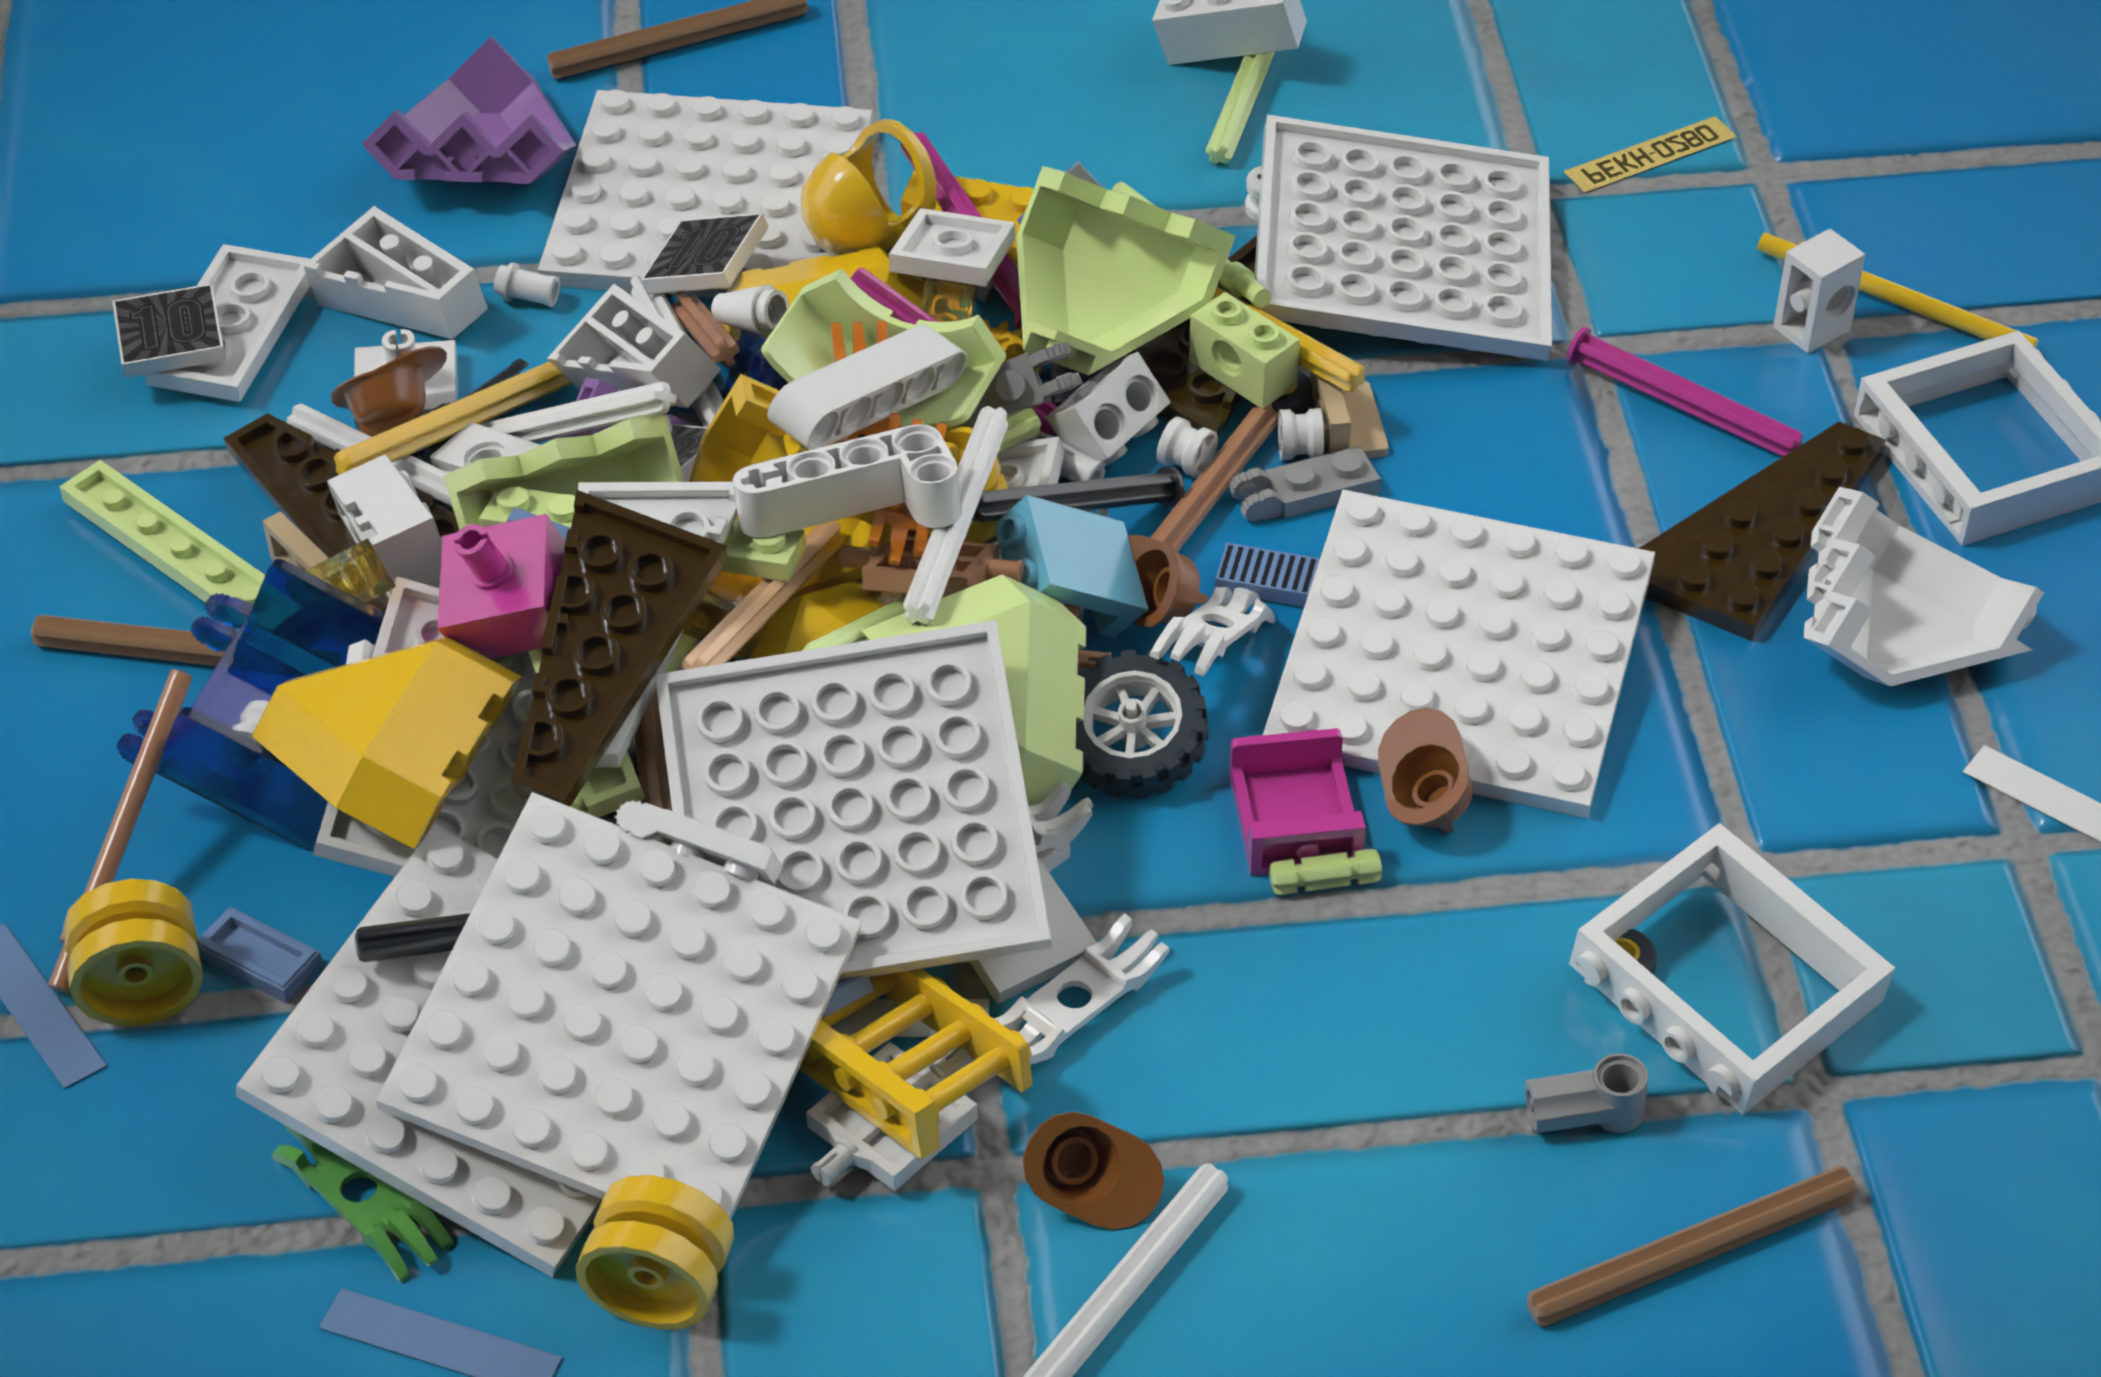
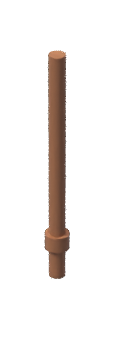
M172 669L169 673L84 894L105 883L114 882L192 681V676L183 671ZM62 931L59 942L63 944L48 987L58 992L70 994L67 969L69 959L65 949L64 931Z

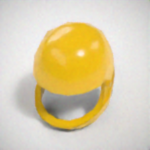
M882 119L863 129L853 147L843 156L833 152L825 156L814 167L805 182L800 199L802 219L817 246L832 256L858 252L857 249L876 245L884 251L893 248L920 208L934 210L936 207L937 181L926 149L916 135L902 123L892 119ZM879 132L889 133L901 141L911 155L917 172L918 198L909 211L901 217L893 212L882 198L875 181L872 160L873 148Z

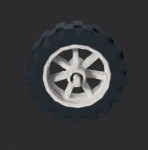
M1136 650L1121 651L1122 656L1111 658L1110 654L1096 659V665L1091 669L1085 666L1077 673V675L1085 678L1084 720L1076 723V749L1083 751L1082 777L1087 785L1094 789L1100 786L1105 789V794L1120 798L1121 793L1131 794L1132 799L1147 798L1146 793L1157 790L1159 795L1171 790L1173 782L1178 779L1183 782L1193 773L1192 765L1194 762L1200 763L1205 753L1204 742L1205 740L1208 741L1209 735L1206 702L1204 696H1201L1197 680L1193 675L1187 677L1184 666L1174 659L1169 663L1163 660V657L1159 660L1150 657L1151 651H1148L1147 655H1137ZM1130 696H1145L1142 702L1138 699H1129ZM1119 699L1121 704L1118 712L1104 709L1107 705ZM1157 701L1163 703L1171 710L1168 713L1148 715ZM1095 720L1116 726L1099 737H1096L1093 731ZM1173 726V730L1164 741L1150 730ZM1121 739L1126 745L1125 752L1109 748L1110 745ZM1146 744L1152 747L1147 751L1135 752L1136 749H1140Z

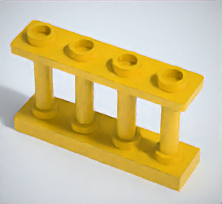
M922 969L869 977L874 989L873 992L829 1016L821 1018L799 1067L801 1071L829 1092L833 1090L840 1097V1100L921 1160L940 1148L937 1127L939 1111L996 1075L1020 1092L1033 1085L1030 1066L1032 1053L1026 1039L1016 1030H1009L990 1017L980 1005L970 1003L951 990L941 978L933 977ZM882 995L899 1005L851 1036L844 1033L840 1034L831 1027ZM919 1021L937 1032L889 1063L877 1061L868 1054ZM958 1047L960 1049L964 1047L969 1055L975 1059L926 1091L921 1088L916 1089L906 1082L907 1079Z

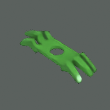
M285 1125L288 1132L302 1143L317 1163L311 1166L304 1151L289 1145H279L271 1154L272 1158L292 1169L307 1188L313 1187L362 1235L364 1243L381 1256L400 1283L408 1279L410 1274L400 1254L387 1236V1231L402 1240L429 1267L436 1263L438 1259L421 1231L409 1216L413 1217L443 1250L446 1251L454 1245V1241L426 1205ZM365 1177L376 1182V1192L365 1201L352 1202L345 1199L342 1195L344 1186L355 1178Z

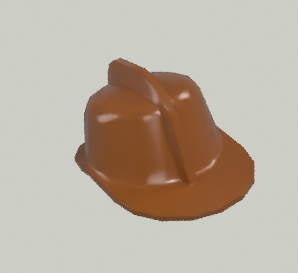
M439 346L415 349L373 371L346 380L331 393V401L337 407L350 410L361 432L371 437L376 436L421 415L426 404L425 382L431 379L443 367L447 360V352Z
M1130 535L1128 537L1149 609L1133 623L1143 627L1168 624L1173 617L1185 618L1188 616L1195 604L1207 603L1208 597L1199 591L1200 574L1193 561L1177 552L1170 544L1141 535Z
M1430 708L1409 711L1391 724L1384 733L1378 748V766L1386 804L1390 814L1402 824L1432 829L1440 828L1445 833L1453 832L1454 821L1458 820L1467 810L1472 800L1473 791L1461 734L1454 720L1442 711Z
M1072 1111L1049 1118L1037 1127L1027 1141L1023 1156L1025 1180L1034 1195L1048 1205L1095 1226L1111 1230L1132 1227L1147 1218L1161 1198L1164 1185L1162 1165L1153 1149L1137 1136L1088 1114Z

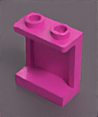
M1340 729L1254 735L1231 740L1229 777L1250 876L1270 874V865L1275 861L1293 859L1294 865L1301 864L1300 859L1305 857L1346 852L1348 858L1354 857L1353 851L1364 850L1365 824L1362 812L1354 811L1342 763L1343 738Z

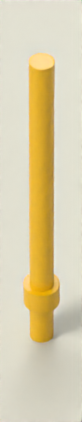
M1764 232L1758 242L1757 250L1785 261L1786 251L1798 245ZM1862 270L1859 290L1985 340L2017 331ZM2022 333L2032 346L2036 348L2038 338Z

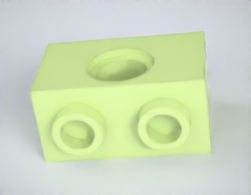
M1227 292L1222 293L1190 315L1189 362L1261 409H1264L1297 385L1300 339Z

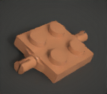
M907 536L899 566L889 564L888 543L878 546V549L875 547L843 545L839 553V564L841 568L862 569L863 590L881 591V596L885 598L903 599L906 598L922 556L915 557L913 555L915 537ZM963 541L942 598L1002 574L1022 582L1024 563L1022 560L999 559V544Z

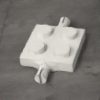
M889 1042L872 1057L877 1061L889 1063L905 1052ZM958 1047L907 1079L906 1082L916 1089L921 1088L926 1091L971 1063V1056L964 1047L961 1049ZM832 1090L806 1112L808 1128L833 1146L830 1152L811 1166V1171L819 1182L822 1181L824 1186H829L835 1178L852 1165L865 1169L893 1191H896L978 1119L977 1103L964 1095L939 1111L937 1127L940 1148L921 1160L840 1100V1097Z

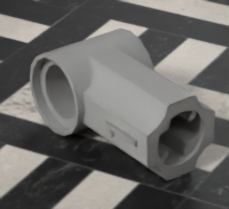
M1614 1053L1598 1061L1594 1070L1525 1080L1524 1093L1527 1114L1532 1130H1535L1536 1133L1594 1124H1598L1604 1130L1613 1133H1625L1636 1129L1645 1117L1648 1071L1646 1067L1634 1056Z

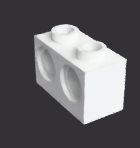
M1136 352L1119 358L1101 368L1045 418L1062 442L1086 455L1103 461L1107 466L1127 452L1128 449L1124 444L1132 437H1140L1153 429L1159 423L1156 415L1171 402L1140 354Z

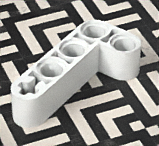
M929 425L905 426L749 465L740 469L733 477L740 530L744 534L756 538L771 537L901 503L907 505L913 519L918 524L929 528L951 525L960 519L962 514L957 463L940 432Z

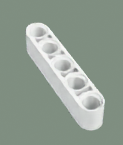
M925 323L920 324L791 381L772 400L768 409V420L809 450L825 447L889 417L890 413H898L948 389L962 374L967 364L968 355L964 350Z

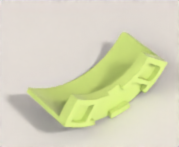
M843 269L804 286L761 348L763 356L770 365L790 383L834 363L831 323H841L846 357L853 354V322H862L867 348L876 344L877 321H887L888 338L925 323L964 350L968 355L967 364L958 380L951 387L898 412L897 414H900L901 427L912 425L914 418L923 420V425H929L934 428L937 427V423L947 424V428H951L966 422L973 414L1007 356L979 315L951 322L918 320L916 325L903 322L891 317L893 311L863 292Z

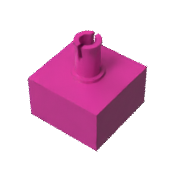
M547 514L486 527L470 524L463 527L457 533L442 536L437 628L444 637H449L488 659L541 649L557 576L561 573L565 556V540Z

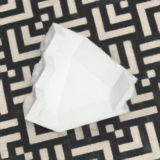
M1843 487L1837 489L1811 535V547L1818 551L1819 555L1818 564L1816 563L1812 566L1808 574L1807 600L1813 603L1815 608L1814 617L1805 622L1804 638L1862 677L1890 687L2032 650L2018 641L2017 637L2033 621L2037 611L2036 606L2045 592L2034 586L2001 578L1900 526L1876 510L1879 502L1864 492Z

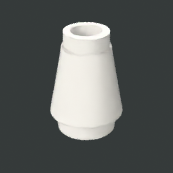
M766 284L717 294L713 299L711 311L714 320L719 324L769 336L790 306L784 292L777 290L772 285Z

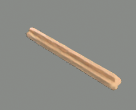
M832 521L830 524L823 523L817 525L806 536L807 548L789 582L764 578L682 660L681 667L686 670L727 663L844 544L845 537L839 532L842 526L836 521Z

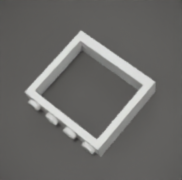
M2019 330L1861 378L1854 412L1855 418L1868 433L1886 439L1884 453L1962 546L2101 502L2100 419L2095 412L2091 411L2071 389L2069 383L2057 374L2043 358L2041 352L2034 348ZM2007 377L2081 462L1981 493L1909 409V406Z
M1721 823L1717 824L1578 929L1569 965L1585 978V983L1601 991L1618 1006L1620 1012L1627 1020L1634 1024H1639L1662 1044L1665 1052L1672 1059L1685 1064L1706 1083L1714 1095L1719 1094L1742 1115L1882 1003L1895 971L1893 965ZM1701 876L1839 990L1838 993L1754 1060L1748 1057L1615 942L1616 939L1629 929L1635 928Z

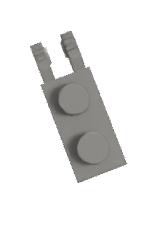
M1068 342L1050 346L1033 354L1025 353L1004 361L971 417L966 422L957 426L974 428L980 411L986 406H990L993 409L1002 407L1007 412V415L1018 410L1029 407L1034 408L1047 403V398L1081 385L1082 381L1079 372L1060 375L1056 379L1042 385L1037 371L1038 367L1061 361L1071 354Z
M1357 446L1265 471L1259 468L1249 469L1247 472L1242 471V473H1237V476L1232 477L1233 479L1229 481L1230 485L1228 487L1233 498L1236 501L1240 500L1242 503L1240 508L1245 519L1248 522L1252 521L1254 523L1255 521H1266L1281 516L1285 519L1338 505L1342 490L1377 495L1380 492L1381 479L1362 447Z

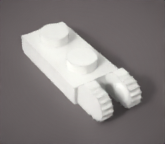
M633 799L631 802L625 801L626 803L624 805L620 804V809L616 810V824L620 826L619 829H624L625 833L630 831L631 835L640 839L649 837L677 848L678 854L686 857L695 855L724 867V872L751 882L753 879L775 886L781 872V863L770 846L668 809H662L646 802L642 804L640 800L638 802Z

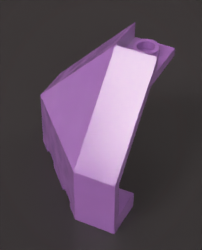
M493 36L479 47L445 82L405 115L400 110L394 111L362 143L364 148L394 179L510 182L516 184H531L543 178L576 146L529 69L524 70Z

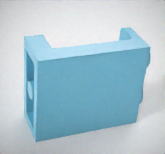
M1026 495L995 523V532L1002 558L1004 560H1022L1024 563V574L1020 583L1053 597L1060 602L1092 610L1100 635L1116 638L1149 610L1123 521Z

